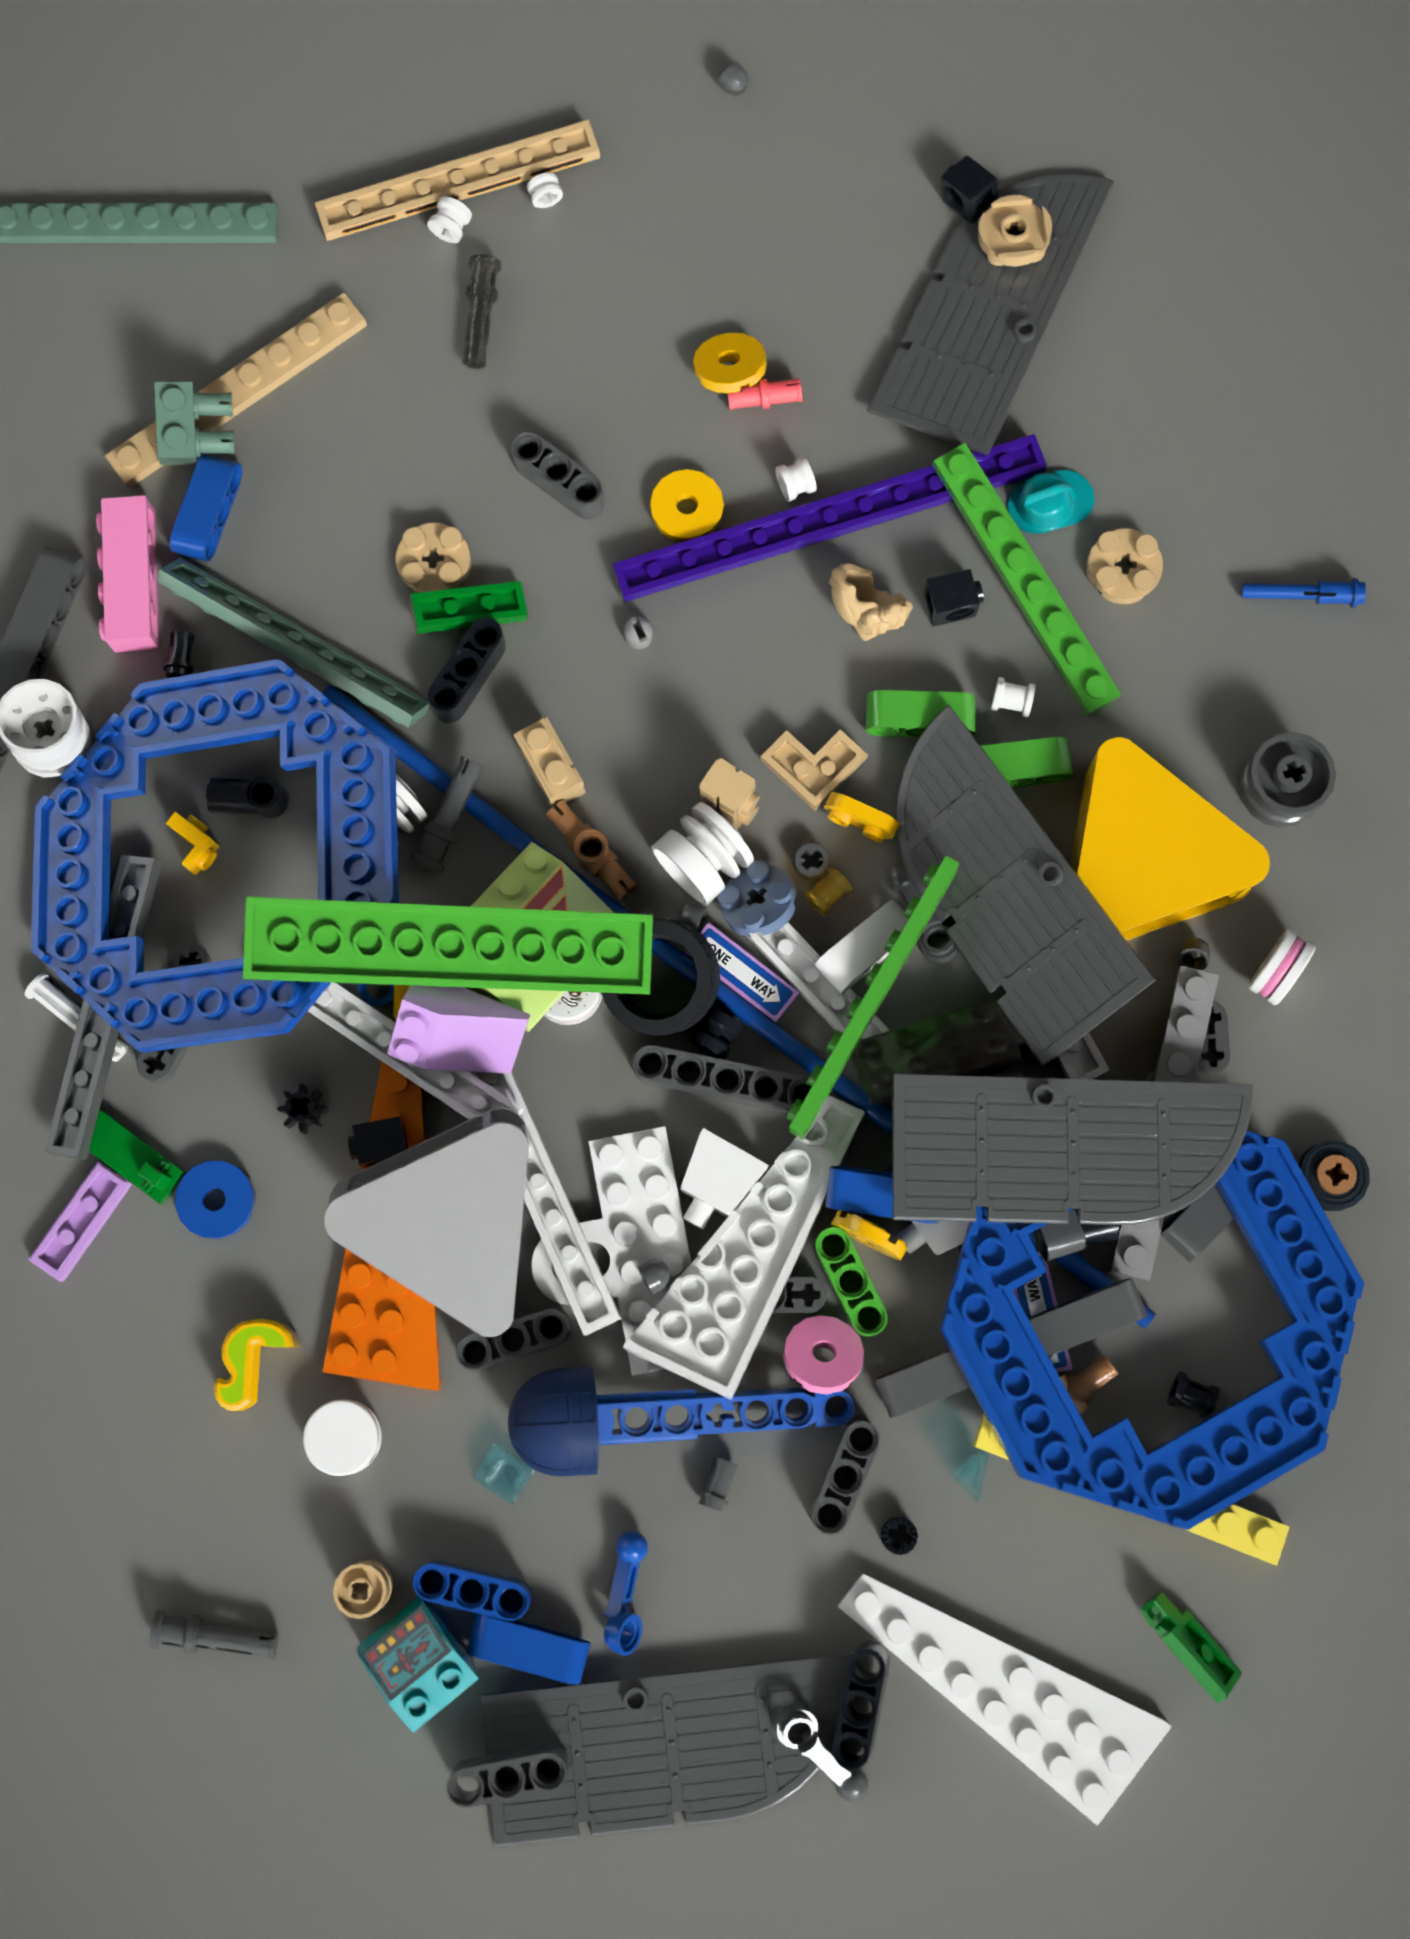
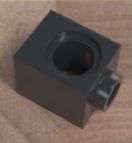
M968 155L958 163L948 167L940 177L943 202L971 224L975 223L982 216L983 212L985 214L991 208V203L998 199L997 177Z
M971 569L929 578L926 581L924 596L933 627L976 617L980 603L984 601L981 583L979 580L974 581Z
M400 1116L352 1125L354 1136L348 1137L351 1159H358L359 1165L364 1169L408 1149L405 1125Z

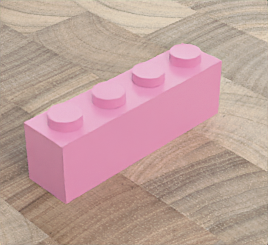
M146 495L101 499V513L96 515L97 529L99 534L102 535V547L97 549L98 565L100 570H103V583L98 584L99 600L101 605H104V618L99 619L101 639L106 641L115 653L158 650L159 617L158 584L156 582L155 509Z

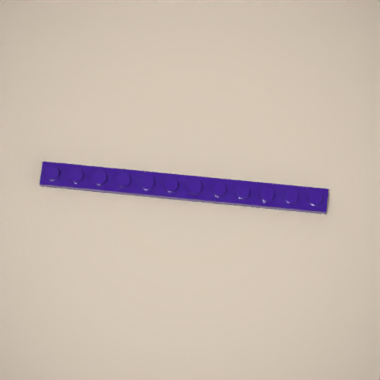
M1035 434L994 446L988 456L979 452L972 453L993 488L1027 479L1036 474L1045 473L1047 469ZM928 466L613 563V570L623 600L628 602L952 502L953 499L934 468Z

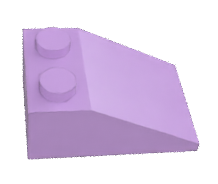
M410 985L401 1002L387 1055L426 1070L511 1073L530 1014L463 987Z

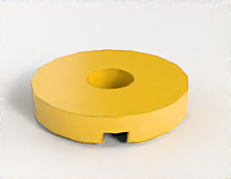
M724 333L713 336L700 345L695 351L693 366L696 377L700 379V384L706 389L717 393H735L741 391L740 387L749 384V387L758 383L765 374L767 360L763 345L756 338L743 333ZM729 361L737 362L734 365H723Z
M686 469L674 471L659 481L653 489L650 507L652 520L659 532L672 541L681 542V540L687 541L713 533L721 523L724 503L722 491L712 478L703 472ZM689 499L697 504V509L691 514H684L677 509L678 503Z
M837 1211L831 1222L834 1227L844 1230L849 1237L883 1255L899 1261L902 1260L908 1248L904 1241L898 1239L896 1244H893L894 1241L889 1239L890 1234L886 1233L885 1229L853 1213L852 1215H846L845 1211Z

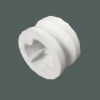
M543 173L528 182L527 190L532 196V203L535 207L547 208L561 200L563 191L558 185V178L555 174Z

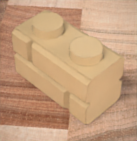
M547 717L514 734L516 745L551 808L557 809L556 804L561 800L569 803L586 793L583 780L576 768H574L573 762Z
M723 758L716 760L699 784L700 802L710 806L726 818L736 829H739L742 823L748 826L759 809V806L756 804L760 796L755 794V779L741 770L736 772V767Z

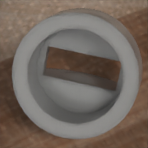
M640 616L633 617L624 626V639L631 648L643 649L651 644L654 636L653 627L646 618ZM634 625H640L645 637L639 639Z

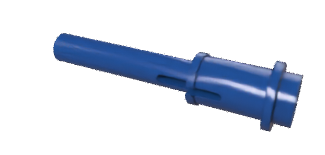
M1352 578L1351 582L1318 580L1317 585L1242 583L1241 598L1316 600V604H1349L1350 608H1356L1357 604L1363 605L1366 597V583L1359 582L1358 578ZM1304 591H1312V592H1316V593H1303V592H1304Z

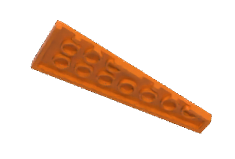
M381 1061L370 1122L400 1116L404 1121L408 1148L425 1141L423 1089ZM346 1249L322 1372L440 1391L437 1307Z

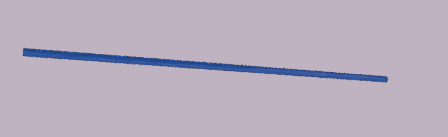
M328 685L322 692L324 696L395 753L396 758L443 794L446 793L453 778L450 774L336 687ZM471 792L464 810L511 846L522 852L533 842L560 859L479 796ZM566 864L614 913L632 914ZM652 939V953L696 986L697 971L694 960L666 939ZM720 981L715 998L719 1005L811 1074L817 1064L824 1067L825 1060ZM841 1073L832 1091L850 1105L865 1111L867 1118L892 1136V1111ZM1030 1233L1028 1236L1032 1244L1037 1247L1033 1234ZM1076 1252L1053 1259L1094 1291L1116 1283ZM1145 1304L1143 1305L1148 1316L1135 1322L1143 1329L1148 1326L1156 1314Z

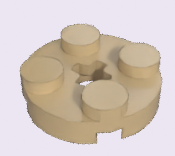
M1009 195L995 200L991 203V208L985 214L983 212L979 221L978 240L981 249L987 254V259L992 265L1023 266L1032 262H1039L1043 259L1045 250L1050 244L1052 233L1051 217L1043 206L1041 210L1038 206L1032 204L1033 199L1029 197ZM1010 226H1017L1018 231H1024V233L1017 236L1010 235L1007 232L1010 231Z
M426 523L418 527H411L404 532L396 552V566L403 582L412 588L415 593L454 589L468 578L471 570V555L468 545L458 529L441 523ZM431 553H438V556L444 557L443 561L437 562L436 568H430L428 562L424 561Z
M1116 529L1103 533L1092 547L1086 564L1087 577L1091 585L1093 586L1094 584L1096 589L1102 592L1101 596L1117 604H1132L1143 599L1145 595L1149 594L1157 586L1163 571V559L1156 539L1151 535L1143 534L1133 529ZM1127 559L1133 564L1134 568H1130L1128 574H1123L1121 567L1115 566V562Z

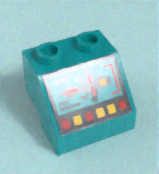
M419 1596L357 1646L359 1659L385 1701L413 1733L479 1679L473 1658L466 1654L465 1648L448 1630L447 1623L432 1605Z

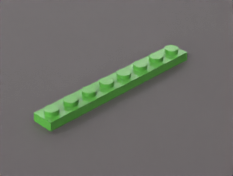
M963 443L933 460L932 467L1085 715L1089 716L1118 699L1122 694L967 444Z
M945 856L940 866L933 863L923 880V884L928 886L921 899L916 896L913 897L903 915L909 920L902 932L896 929L893 931L884 950L889 952L883 965L874 964L865 981V984L870 987L864 998L861 999L856 996L849 1007L845 1017L850 1019V1022L845 1031L842 1033L837 1030L826 1048V1051L831 1053L824 1067L819 1064L815 1066L806 1085L811 1087L804 1101L797 1098L786 1117L787 1120L791 1121L789 1132L803 1140L954 879L959 867V862Z

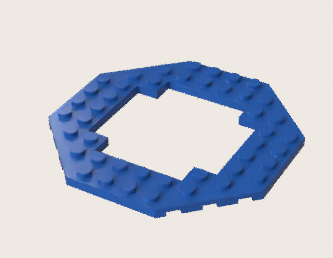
M280 659L139 683L130 694L133 699L119 715L114 712L95 735L98 740L84 756L79 754L60 776L63 781L49 797L44 795L35 805L31 952L56 972L55 974L75 993L87 1001L100 1017L121 1033L134 1049L142 1053L290 1033L332 982L243 979L244 958L144 972V939L137 935L109 939L111 800L146 794V759L280 737V766L284 770L292 771L316 767L318 900L399 903L395 753Z
M1246 1131L1236 1157L1216 1183L1218 1190L1292 1321L1259 1340L1278 1377L1147 1453L1128 1418H1122L1091 1436L1013 1292L1016 1288L1047 1272L1028 1235L1049 1223L987 1222V1207H976V1222L968 1223L939 1330L1018 1478L1189 1530L1325 1450L1329 1436L1326 1433L1331 1410H1335L1342 1380L1339 1377L1344 1354H1348L1355 1325V1322L1352 1320L1357 1299H1361L1364 1281L1284 1140Z

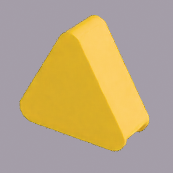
M1116 737L1105 741L1086 770L1070 865L1126 940L1237 903L1250 892L1253 886L1259 884L1266 877L1270 867V858L1265 847L1129 739Z

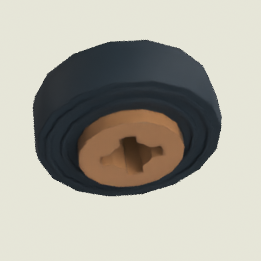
M1324 1141L1313 1145L1301 1156L1298 1163L1299 1168L1324 1211H1342L1355 1206L1365 1196L1370 1184L1369 1167L1364 1156L1355 1147L1342 1141Z

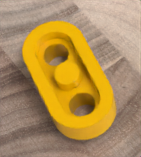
M831 792L824 805V809L829 813L827 816L829 820L844 827H848L849 824L863 830L862 834L876 842L882 843L884 839H893L899 827V822L890 815L841 793Z

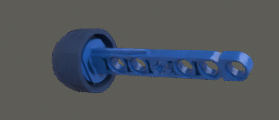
M592 1367L558 1368L533 1376L518 1390L509 1409L508 1433L512 1446L518 1456L529 1467L542 1474L556 1477L595 1475L598 1472L599 1445L697 1439V1435L800 1429L812 1423L816 1428L840 1426L850 1421L854 1415L855 1405L845 1389L831 1394L809 1392L800 1387L736 1391L732 1400L715 1392L696 1393V1389L596 1395ZM836 1395L843 1397L846 1403L843 1412L836 1416L826 1414L825 1403L827 1400ZM794 1398H801L806 1401V1411L798 1418H790L785 1413L787 1403ZM756 1400L763 1401L767 1406L765 1416L757 1421L748 1419L745 1414L748 1404ZM733 1402H738L737 1413L740 1419L738 1422H735V1417L732 1413L721 1414L718 1422H713L710 1415H706V1412L713 1411L714 1404H719L724 1411H735ZM674 1405H681L687 1409V1418L680 1425H670L665 1420L667 1410ZM636 1407L644 1409L647 1412V1420L641 1427L631 1428L625 1423V1415L630 1409ZM612 1409H618L619 1429H614L615 1420Z

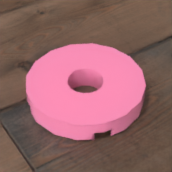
M819 1315L806 1318L792 1328L786 1338L783 1360L787 1373L793 1380L795 1378L801 1383L803 1388L814 1393L831 1394L844 1390L857 1378L863 1365L864 1348L860 1336L849 1324L836 1317ZM818 1348H827L833 1353L834 1359L829 1362H821L814 1357L813 1351Z

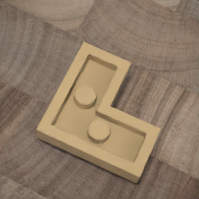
M841 729L815 755L786 730L760 756V761L816 811L826 801L829 794L834 792L867 759L868 754Z

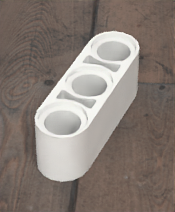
M891 899L831 947L815 963V967L840 994H843L868 974L875 963L880 964L887 958L889 952L884 950L890 936L895 929L902 932L909 920L903 916L905 911L894 899Z

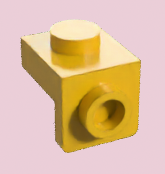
M174 812L166 824L194 846L183 860L182 865L196 876L200 870L205 871L213 864L217 857L216 851L220 846L205 834L208 827L196 817L190 814L185 819L177 812Z

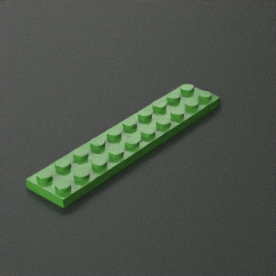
M246 897L243 979L650 994L653 915Z

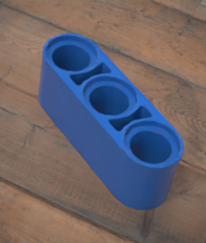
M207 453L201 455L170 537V549L172 552L206 562L211 561L240 486L242 465L239 462Z
M830 1166L825 1207L892 1218V1173L846 1166ZM907 1220L921 1223H939V1221Z
M444 1561L426 1563L416 1571L413 1577L415 1593L425 1601L509 1621L519 1619L530 1609L533 1595L531 1589L521 1580ZM430 1569L439 1571L443 1576L444 1585L438 1592L430 1591L425 1586L424 1576ZM475 1579L482 1584L484 1591L481 1600L471 1601L465 1597L463 1586L466 1580ZM516 1589L522 1594L523 1606L520 1610L511 1611L504 1606L502 1596L505 1590Z
M477 1613L466 1654L560 1682L580 1685L591 1642L522 1621L503 1620Z

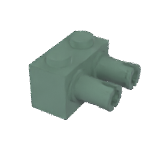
M154 382L157 456L160 465H196L198 457H201V453L235 454L233 430L200 431L199 427H196V419H199V416L233 417L232 392L198 393V390L194 389L193 382Z

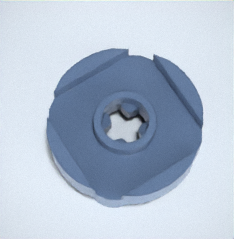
M757 860L741 870L738 877L731 878L728 881L725 889L718 894V901L720 902L721 913L734 932L751 937L749 933L761 932L765 936L778 931L791 919L796 908L794 900L797 892L791 878L784 870ZM763 895L764 903L760 905L755 902L750 906L754 898Z

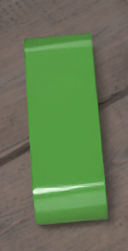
M871 691L866 694L865 731L873 736L919 738L930 722L949 704L974 736L976 698L975 695L966 692Z
M1050 737L981 746L1012 788L1058 783L1074 777L1069 742L1066 737Z
M836 1227L823 1230L815 1241V1254L850 1326L862 1337H871L879 1334L887 1324V1312L849 1235L844 1230ZM828 1236L838 1237L844 1246L842 1254L837 1257L826 1255L822 1250L824 1238ZM844 1272H854L860 1277L861 1288L858 1292L851 1294L843 1291L839 1281ZM869 1307L878 1313L879 1323L875 1329L866 1330L859 1325L857 1317L862 1308Z

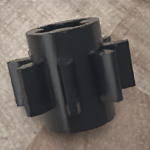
M300 1084L299 1092L293 1094L288 1091L283 1092L287 1100L285 1106H279L277 1110L288 1115L283 1124L285 1127L290 1129L298 1123L299 1131L302 1134H307L308 1126L313 1124L318 1127L323 1126L319 1118L321 1113L328 1112L329 1108L317 1102L323 1095L321 1091L317 1089L311 1095H308L307 1087L304 1084ZM303 1102L307 1105L310 1111L307 1116L299 1114L300 1111L297 1108L299 1103Z

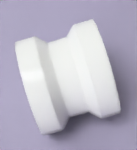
M443 196L436 205L438 212L430 217L427 225L430 231L440 239L449 243H458L463 235L462 227L468 225L472 218V213L460 201L452 197Z
M804 456L796 459L793 465L786 466L783 464L775 467L780 489L787 502L795 500L800 493L810 494L817 490L812 469Z

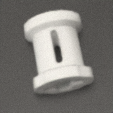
M998 677L991 710L997 711L999 708L1019 711L1022 713V716L1029 717L1036 684L1029 683L1028 686L1005 682L1003 677Z

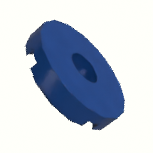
M206 1161L194 1166L182 1177L176 1190L175 1208L179 1220L190 1232L203 1238L224 1239L237 1234L249 1222L255 1204L256 1193L251 1179L241 1168L225 1161ZM214 1189H221L226 1197L223 1207L216 1211L209 1210L206 1205L208 1193Z

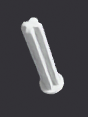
M47 973L39 974L26 988L25 997L28 999L34 997L76 1031L81 1007L49 982L50 976ZM117 1038L112 1061L116 1062L128 1050L127 1044Z

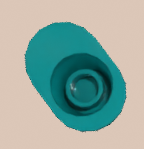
M1057 470L1036 474L1018 484L1011 492L1008 501V512L1017 527L1022 531L1032 534L1047 533L1085 520L1094 506V490L1086 478L1074 471Z

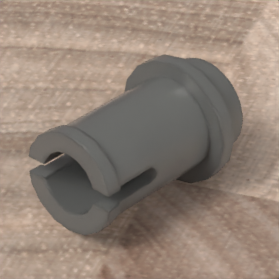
M714 1456L703 1492L698 1491V1495H701L699 1504L721 1512L723 1505H728L729 1501H726V1497L739 1465Z

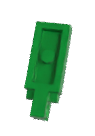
M1162 1592L1148 1599L1139 1611L1150 1627L1155 1628L1158 1636L1170 1648L1171 1652L1177 1656L1216 1703L1226 1699L1242 1675V1671L1188 1609L1182 1612Z

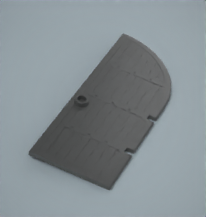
M1058 173L1028 178L998 190V199L1009 195L1029 197L1033 199L1032 204L1038 206L1041 210L1043 206L1051 217V239L1043 259L1039 262H1032L1023 266L992 265L987 259V254L981 249L979 244L978 229L980 218L973 224L963 218L950 235L933 269L934 274L944 277L942 282L933 279L928 280L900 340L911 345L909 351L896 347L868 405L867 412L957 445L966 443L969 449L988 456L1114 181L1093 175ZM1010 226V231L1007 233L1017 236L1024 233V231H1018L1017 226Z
M948 704L923 731L912 749L902 773L896 802V820L899 822L896 833L900 854L909 877L921 897L928 887L923 884V880L933 863L940 866L945 856L959 862L958 871L933 914L940 920V923L950 916L956 921L946 932L990 993L994 992L1001 985L1007 993L997 1001L998 1005L1041 1065L1046 1066L1154 983L1156 979L954 709Z
M893 1074L892 1219L976 1222V1207H987V1222L1068 1224V1209H1078L1079 1224L1129 1225L1166 1217L1187 1207L1203 1196L1217 1183L1231 1165L1241 1147L1249 1124L1253 1100V1084Z
M853 1653L580 1683V1685L569 1684L482 1694L481 1704L486 1755L546 1743H556L562 1746L569 1756L567 1776L564 1783L558 1789L551 1792L491 1803L495 1847L580 1838L579 1822L590 1821L591 1835L599 1836L674 1827L673 1812L685 1810L686 1825L740 1819L779 1804L802 1788L819 1771L820 1767L811 1758L801 1754L799 1749L787 1747L779 1740L774 1726L776 1716L788 1705H806L811 1709L818 1725L816 1734L818 1738L832 1751L848 1663ZM797 1722L793 1724L787 1734L790 1736L802 1734L807 1728V1723ZM546 1758L539 1762V1768L545 1775L554 1776L561 1771L559 1764L551 1758ZM504 1766L498 1770L500 1779L505 1783L512 1784L519 1780L518 1772L510 1766Z

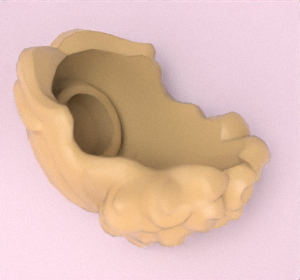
M842 563L831 571L829 584L831 586L832 599L838 614L845 622L853 625L860 638L867 641L877 635L886 633L888 630L904 626L910 611L913 609L911 601L906 600L901 593L890 595L887 591L877 590L874 587V578L870 569H863L850 563Z

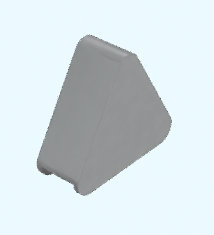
M494 1108L342 1179L334 1186L330 1194L329 1205L324 1216L326 1232L332 1240L484 1337L501 1335L511 1326L514 1316L529 1153L527 1128L524 1120L511 1109Z

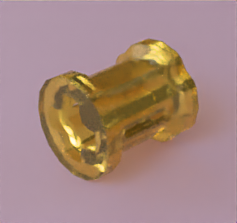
M830 866L826 870V876L812 889L806 888L802 894L817 913L826 917L830 914L829 908L843 895L849 896L853 892V888L838 870Z

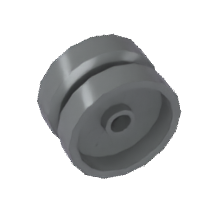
M1296 732L1277 734L1263 742L1242 769L1239 781L1241 800L1249 813L1266 825L1279 828L1296 826L1311 817L1332 793L1336 779L1334 761L1325 746L1309 735Z

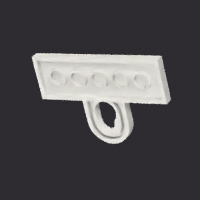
M665 1126L589 1141L603 1218L581 1222L580 1225L588 1243L602 1245L610 1256V1266L603 1277L612 1297L618 1298L625 1341L628 1337H631L646 1319L645 1316L652 1308H655L670 1290V1286L692 1263ZM540 1240L532 1256L531 1268L534 1281L540 1291L549 1299L559 1304L570 1305L542 1240ZM659 1260L668 1266L670 1281L663 1290L652 1296L637 1267L647 1261ZM627 1351L632 1376L665 1369Z

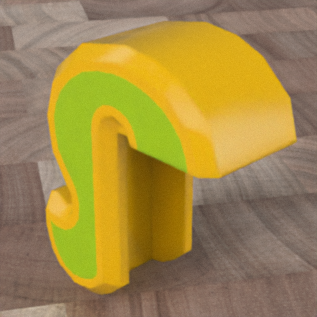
M254 1319L240 1322L227 1333L221 1348L222 1360L230 1373V1378H217L214 1383L215 1398L220 1406L231 1411L247 1410L257 1402L261 1347L300 1348L298 1335L288 1325L274 1320Z

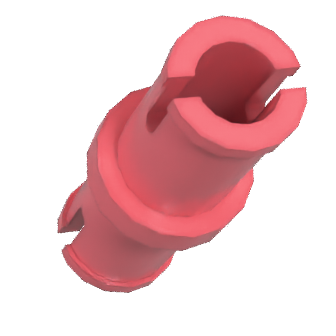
M800 378L767 382V379H760L758 384L751 387L745 385L740 387L741 391L728 393L730 410L762 406L763 409H769L771 404L803 402Z

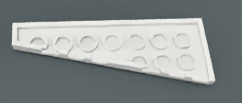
M828 1096L804 1139L796 1137L784 1152L782 1151L774 1161L773 1166L753 1186L744 1201L736 1210H733L699 1251L695 1260L670 1286V1290L655 1308H652L645 1316L646 1319L631 1337L626 1339L623 1348L732 1400L827 1197L830 1166L842 1165L864 1118L865 1111L832 1096Z
M864 1573L859 1576L837 1604L842 1611L1097 1826L1172 1727L1163 1719Z

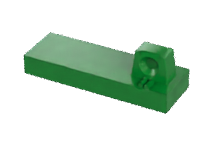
M521 581L411 593L409 598L416 634L469 628L475 620L488 617L494 619L499 624L523 622L528 617Z
M99 1109L89 1151L157 1203L163 1205L179 1185L186 1172L102 1109Z

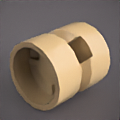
M371 1559L359 1561L341 1571L336 1578L333 1588L334 1601L339 1610L348 1617L356 1619L370 1617L386 1607L393 1598L395 1590L394 1576L390 1569L380 1561Z

